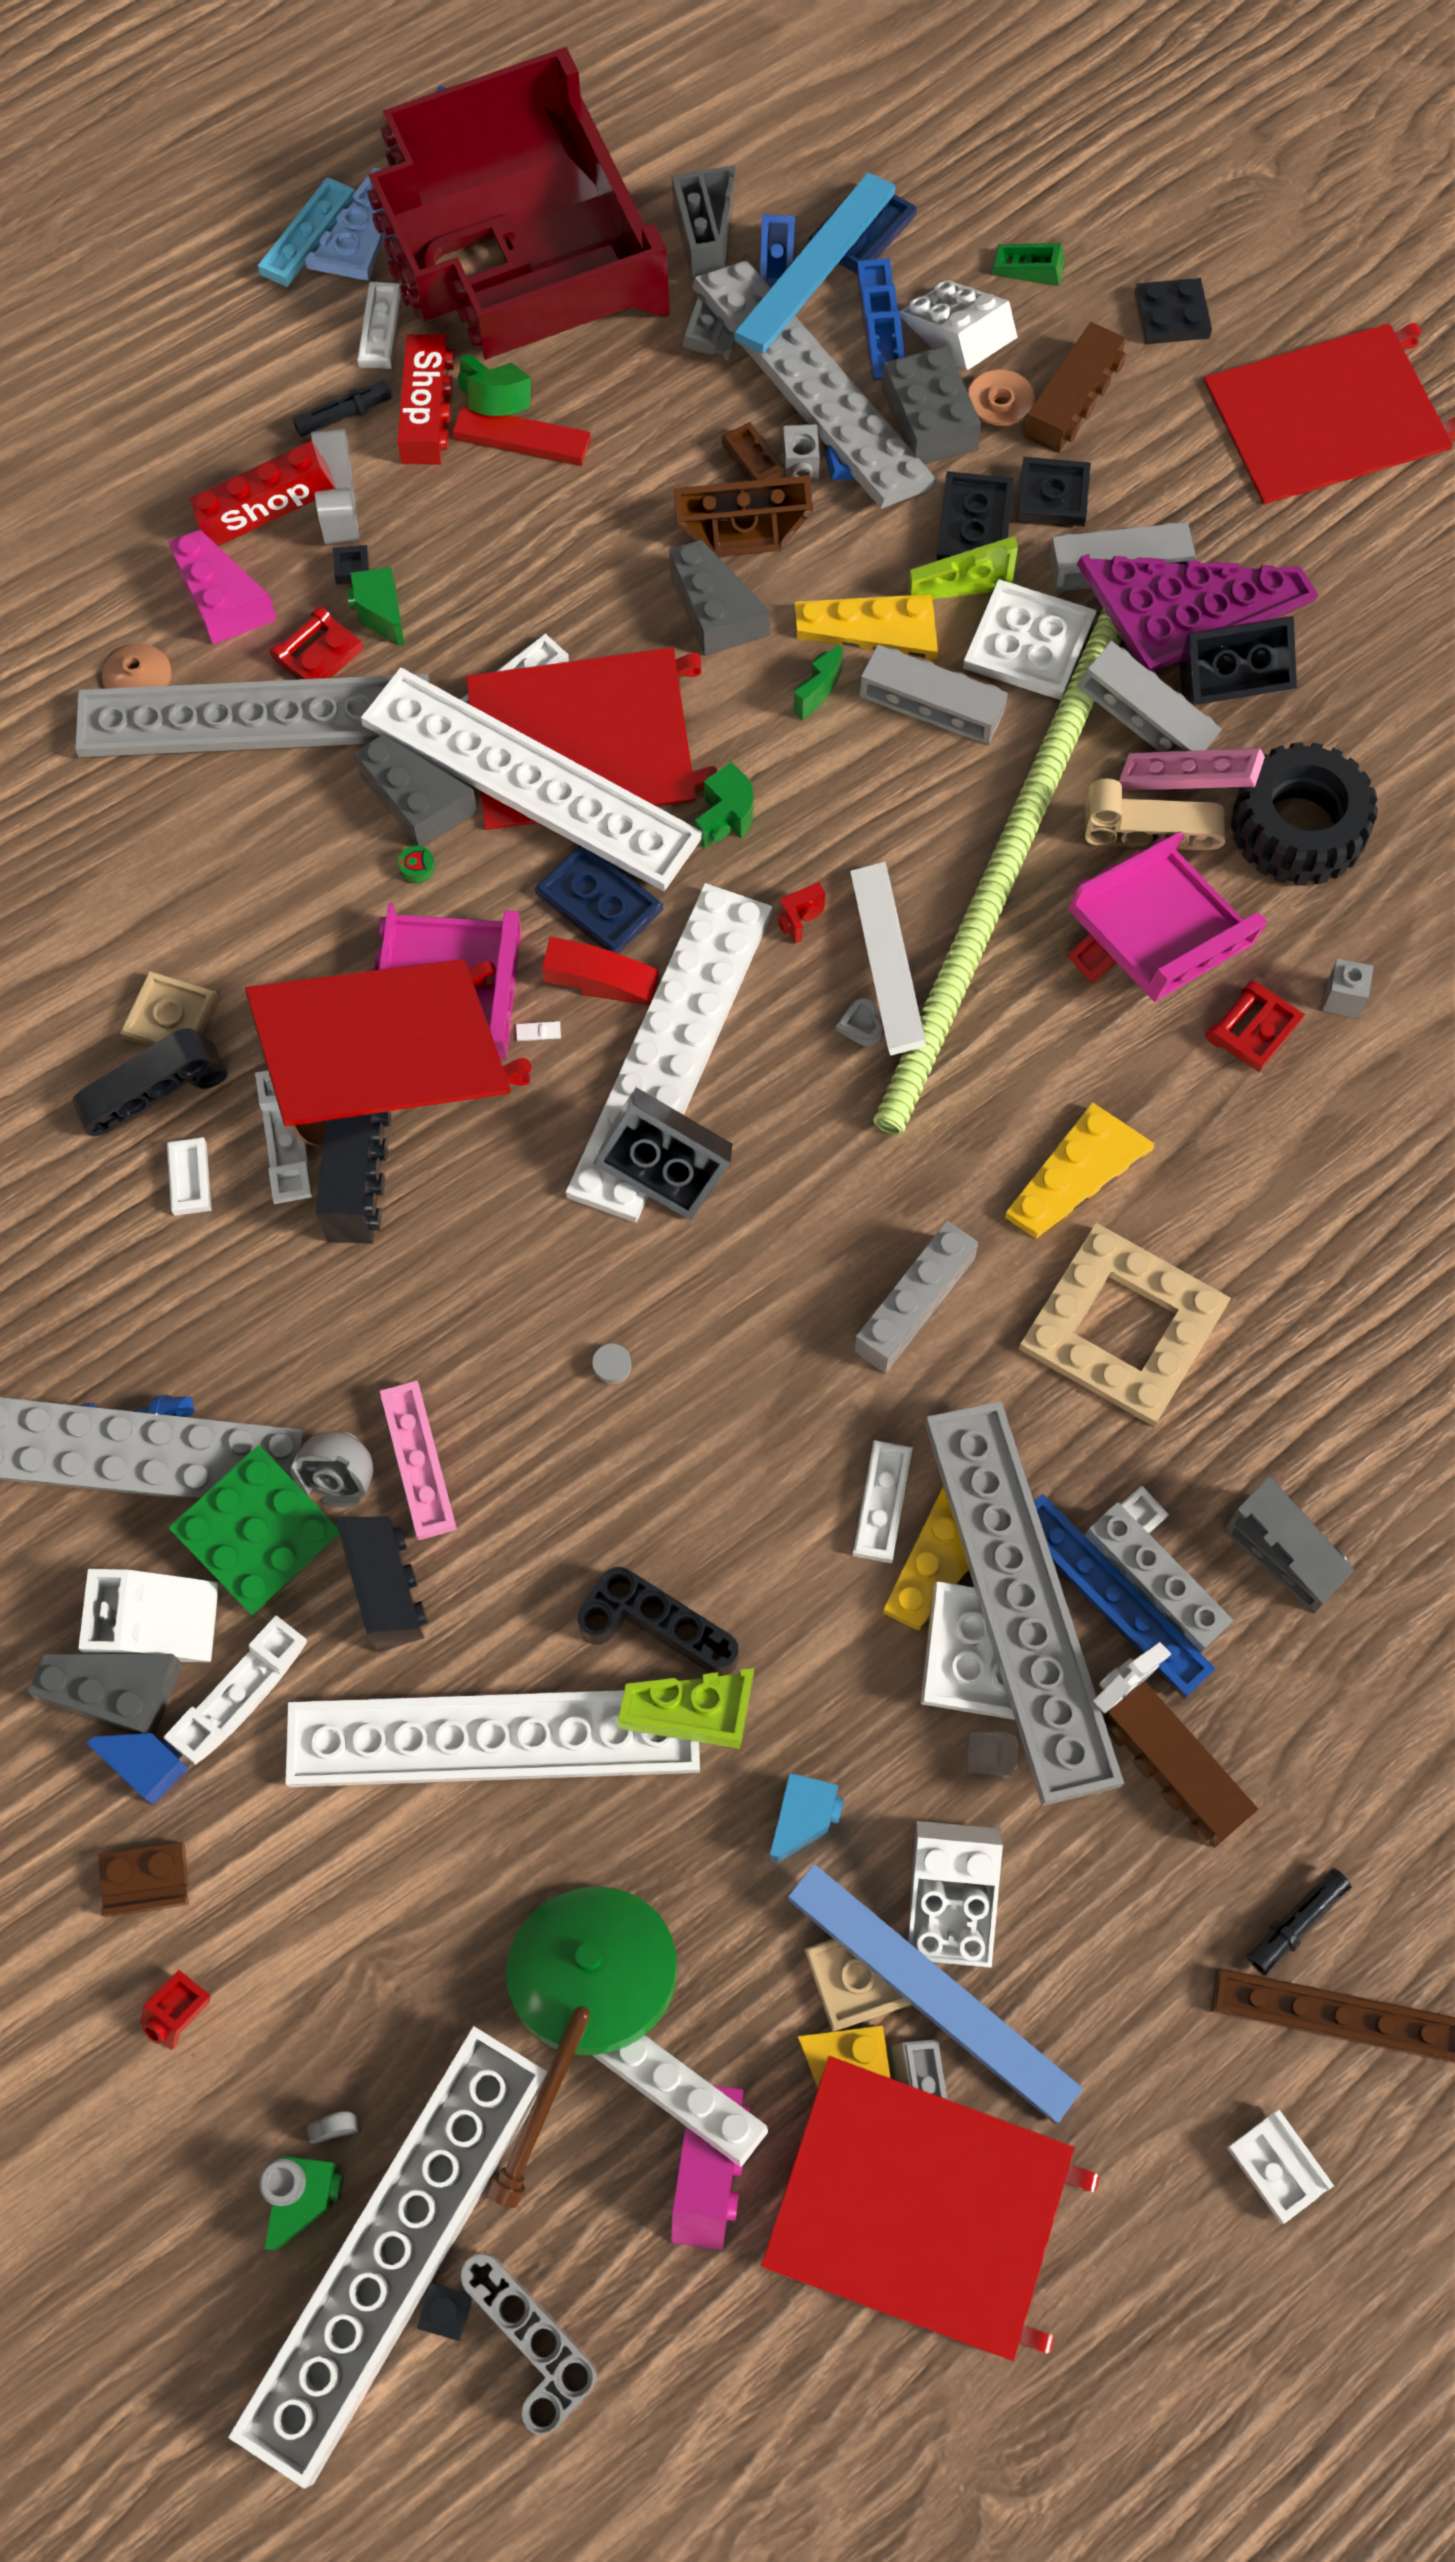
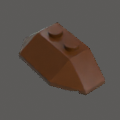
M810 475L673 489L677 525L695 541L702 540L718 557L781 551L813 512Z

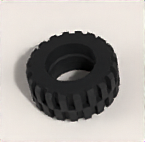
M1303 742L1291 743L1288 749H1285L1284 746L1271 749L1269 756L1263 754L1265 758L1255 787H1240L1231 818V828L1235 832L1233 838L1239 849L1244 848L1242 856L1250 864L1255 862L1258 865L1257 871L1265 876L1270 873L1276 876V881L1285 883L1286 880L1295 881V885L1307 886L1308 881H1314V885L1328 882L1330 876L1333 879L1346 873L1347 868L1353 867L1359 860L1377 819L1378 808L1375 804L1378 799L1376 790L1373 787L1369 788L1372 781L1365 771L1360 773L1358 770L1360 765L1351 757L1348 760L1342 757L1343 752L1332 748V751L1322 748L1323 744L1318 743L1304 746ZM1288 798L1310 800L1327 811L1334 825L1317 831L1296 828L1280 817L1273 804Z

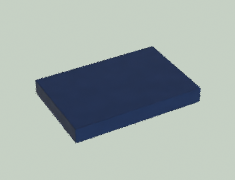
M894 194L838 264L857 274V261L877 259L916 217L917 207ZM839 206L809 237L808 244L819 232V230L824 226V224L829 220V218L834 214V212L839 208Z
M580 845L535 887L536 895L603 949L618 954L663 911V903L623 871Z

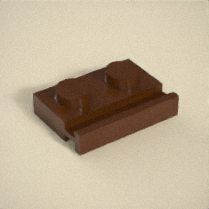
M183 1842L98 1854L100 1892L103 1902L102 1916L112 1917L189 1905L187 1897L186 1849Z

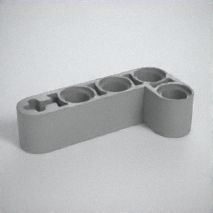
M345 428L311 432L312 442L328 464L336 489L315 492L317 512L325 545L360 541Z
M487 2254L472 2256L462 2267V2285L468 2294L545 2376V2379L524 2402L522 2419L527 2429L532 2433L538 2435L549 2434L559 2427L592 2391L597 2380L596 2366L500 2260ZM476 2265L480 2267L491 2265L493 2270L490 2272L489 2277L497 2287L502 2286L504 2280L509 2284L508 2288L497 2294L492 2304L487 2300V2297L495 2292L486 2284L476 2286L473 2282L477 2277L476 2272L473 2270ZM510 2295L519 2296L525 2303V2314L517 2323L509 2322L505 2319L502 2312L503 2302ZM543 2328L549 2329L556 2337V2349L550 2356L539 2355L533 2347L534 2335ZM571 2363H580L588 2372L587 2384L581 2390L569 2388L564 2381L565 2369ZM539 2398L549 2399L555 2406V2419L549 2425L537 2423L532 2416L533 2404Z

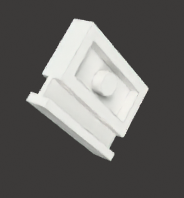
M1159 1642L1137 1659H1128L1120 1668H1115L1099 1683L1103 1691L1093 1700L1094 1703L1106 1713L1142 1684L1171 1653Z
M1280 2110L1274 2111L1270 2116L1226 2147L1280 2224H1285L1334 2186Z

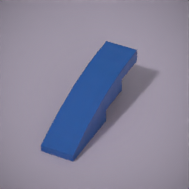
M890 258L857 261L860 300L873 380L883 379L885 362L905 357L900 310L897 309Z

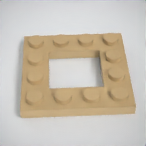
M1096 1223L1022 1340L1019 1350L1155 1427L1231 1298ZM1109 1277L1176 1314L1142 1371L1075 1334V1331Z

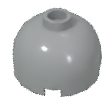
M337 1431L320 1432L307 1440L299 1449L290 1470L293 1481L306 1494L310 1495L311 1491L314 1490L318 1494L325 1495L321 1500L322 1503L337 1507H351L359 1504L361 1498L367 1493L374 1471L371 1455L364 1445L354 1435Z

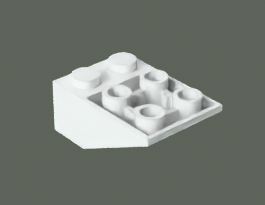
M951 280L938 283L934 290L923 297L915 298L908 307L900 311V318L933 350L948 346L956 366L965 370H969L1017 338L1008 300L955 283Z
M88 1569L78 1649L83 1654H174L181 1662L211 1663L219 1583L134 1570Z
M916 1822L908 1942L931 1962L992 1967L1003 1849L1000 1828Z

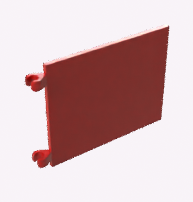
M1388 323L1204 377V383L1263 505L1452 449L1453 443L1451 440H1455V417L1442 424L1404 349H1411L1418 345L1416 336H1420L1422 333L1418 324H1408L1395 333L1391 324Z
M674 647L466 676L469 704L656 807L697 801L695 789L704 790V781L718 771L716 767L708 766L692 772L678 676L697 677L701 675V659L697 653H690L675 659ZM480 791L485 830L538 823Z
M465 959L245 987V993L284 1127L505 1095L511 1092L509 1083L517 1086L529 1084L531 1079L529 1072H531L532 1066L528 1059L519 1058L504 1066L502 1065L474 987L486 989L492 988L495 985L493 976L496 974L495 965L491 961H484L468 969Z
M828 2056L760 2267L1013 2362L1019 2344L1047 2354L1052 2350L1054 2337L1026 2326L1025 2321L1064 2184L1067 2183L1084 2191H1095L1099 2183V2176L1094 2172L1070 2165L1075 2149L1071 2145Z

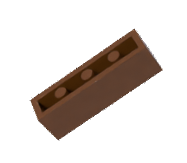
M1090 322L1028 412L1024 437L1060 453L1067 441L1071 443L1078 433L1081 420L1083 418L1088 419L1091 415L1097 396H1103L1107 391L1113 372L1119 373L1123 367L1127 355L1123 352L1126 337Z
M1145 1681L1114 1706L1104 1717V1722L1107 1724L1106 1728L1112 1741L1120 1747L1125 1745L1135 1756L1133 1763L1146 1778L1150 1779L1153 1777L1163 1788L1161 1795L1175 1811L1181 1809L1192 1821L1189 1824L1192 1832L1203 1843L1207 1844L1210 1842L1214 1848L1217 1847L1259 1810Z

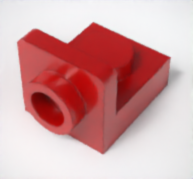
M820 882L780 898L779 914L776 915L777 922L784 935L789 933L795 944L802 941L803 925L801 921H811L824 911L826 893Z
M1091 934L1067 955L1093 984L1117 963Z
M178 1970L143 2005L140 2021L143 2032L154 2043H163L172 2050L178 2044L180 2033L209 2004L211 1995Z

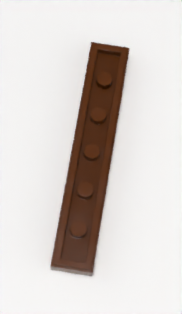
M1216 1969L1211 2005L1212 2013L1455 2064V2017L1228 1969Z

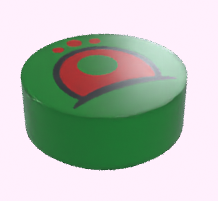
M410 846L404 849L398 857L400 874L408 882L422 883L428 880L434 873L435 863L433 855L423 846Z

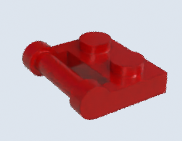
M318 606L311 612V618L282 644L276 643L269 650V653L280 666L298 680L332 678L363 650V645L359 638L334 620L327 610ZM320 628L326 631L296 659L291 656L297 648Z
M1251 980L1242 989L1243 995L1218 1024H1213L1208 1029L1205 1036L1214 1046L1223 1047L1260 1072L1302 1022L1305 1014L1260 983ZM1253 1004L1263 1006L1239 1037L1231 1033V1030Z

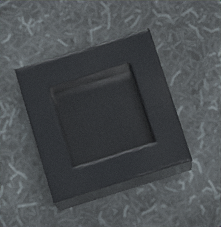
M367 545L333 548L336 585L352 583L350 573L370 570Z
M430 2282L417 2329L461 2341L473 2298L467 2292Z

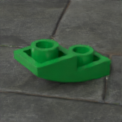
M839 644L829 652L824 651L815 658L812 663L811 680H804L794 691L793 712L802 721L823 703L839 679L843 661V648Z

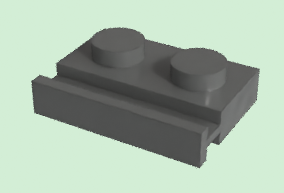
M699 293L682 346L711 356L718 353L724 355V360H728L734 344L735 334L733 331L730 333L724 326L723 319L720 316L718 318L705 303L706 299Z

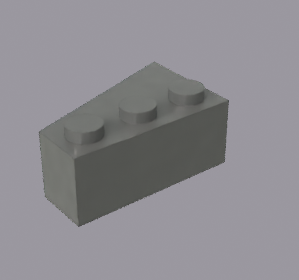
M735 165L673 175V208L691 278L694 279L696 276L725 267L735 200Z
M702 540L669 549L670 576L704 656L769 636L770 611Z
M385 734L354 752L360 776L416 846L424 847L478 813L474 789Z
M1271 1476L1236 1510L1224 1529L1227 1535L1313 1613L1329 1599L1354 1571L1349 1564L1348 1558L1340 1550L1332 1546Z
M44 1654L27 1693L41 1704L130 1734L152 1733L155 1735L184 1664L174 1654Z

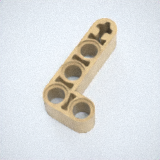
M1099 779L1091 783L1085 804V841L1091 845L1150 848L1161 837L1167 839L1178 832H1181L1184 836L1177 849L1207 851L1219 849L1225 844V808L1218 803L1122 799V784L1114 779Z

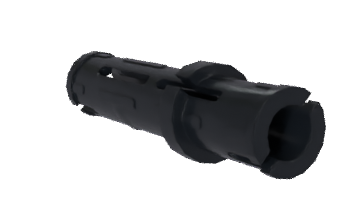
M383 378L361 389H350L349 394L293 416V423L299 436L302 438L311 434V432L325 428L355 414L359 416L366 414L367 409L392 400V395Z
M1331 1868L1323 1879L1281 1921L1276 1920L1269 1926L1270 1932L1246 1954L1249 1963L1259 1973L1266 1976L1289 1951L1294 1952L1301 1945L1300 1940L1340 1898L1352 1889L1351 1883L1346 1876L1339 1870Z

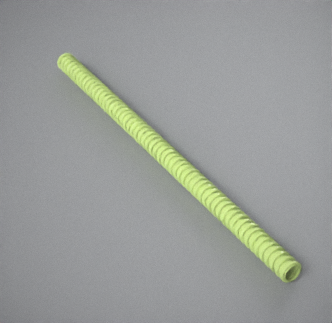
M1104 608L1101 610L1085 650H1083L1082 656L1078 661V666L1074 670V675L1071 677L1063 699L1059 704V709L1056 710L1055 717L1052 719L1051 726L1048 728L1047 735L1044 737L1043 744L1040 746L1039 752L1020 791V795L1016 799V805L1012 808V814L1008 817V823L1004 826V832L1000 835V841L996 844V848L984 871V877L981 878L975 895L972 897L971 905L968 906L967 914L963 917V923L960 924L959 932L955 935V941L951 944L946 960L942 964V969L938 973V979L935 980L934 988L930 991V997L926 1000L925 1007L921 1011L920 1018L927 1046L904 1052V1055L900 1058V1064L895 1069L896 1074L892 1076L891 1084L887 1087V1093L882 1098L883 1103L879 1105L878 1113L873 1118L875 1125L886 1133L895 1135L902 1134L905 1131V1124L910 1120V1114L913 1113L914 1105L919 1099L918 1095L923 1091V1085L927 1082V1075L931 1073V1066L934 1065L936 1056L940 1052V1047L944 1043V1037L948 1034V1028L953 1023L952 1018L957 1014V1008L960 1007L961 999L965 996V990L969 987L970 980L973 978V971L978 967V961L981 960L982 952L985 951L986 943L989 942L990 934L993 932L994 925L997 923L1003 906L1006 903V897L1010 894L1015 879L1019 874V869L1023 865V860L1027 856V851L1030 849L1031 842L1034 840L1035 834L1058 786V782L1062 777V772L1066 768V763L1070 759V754L1074 750V745H1076L1089 712L1093 707L1095 700L1076 685L1110 641L1114 642L1117 646L1122 642V637Z

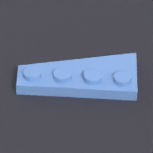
M373 168L370 173H373V172H376V171H379V170H382V169ZM369 175L354 193L351 205L347 209L343 208L339 213L337 223L330 232L326 231L319 240L320 246L315 253L310 252L305 258L307 269L369 281L384 239L382 233H377L371 216L376 211H373L367 196V190L371 189Z

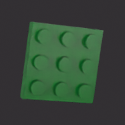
M260 1445L253 1449L169 1527L179 1540L251 1615L257 1612L340 1534L338 1527Z

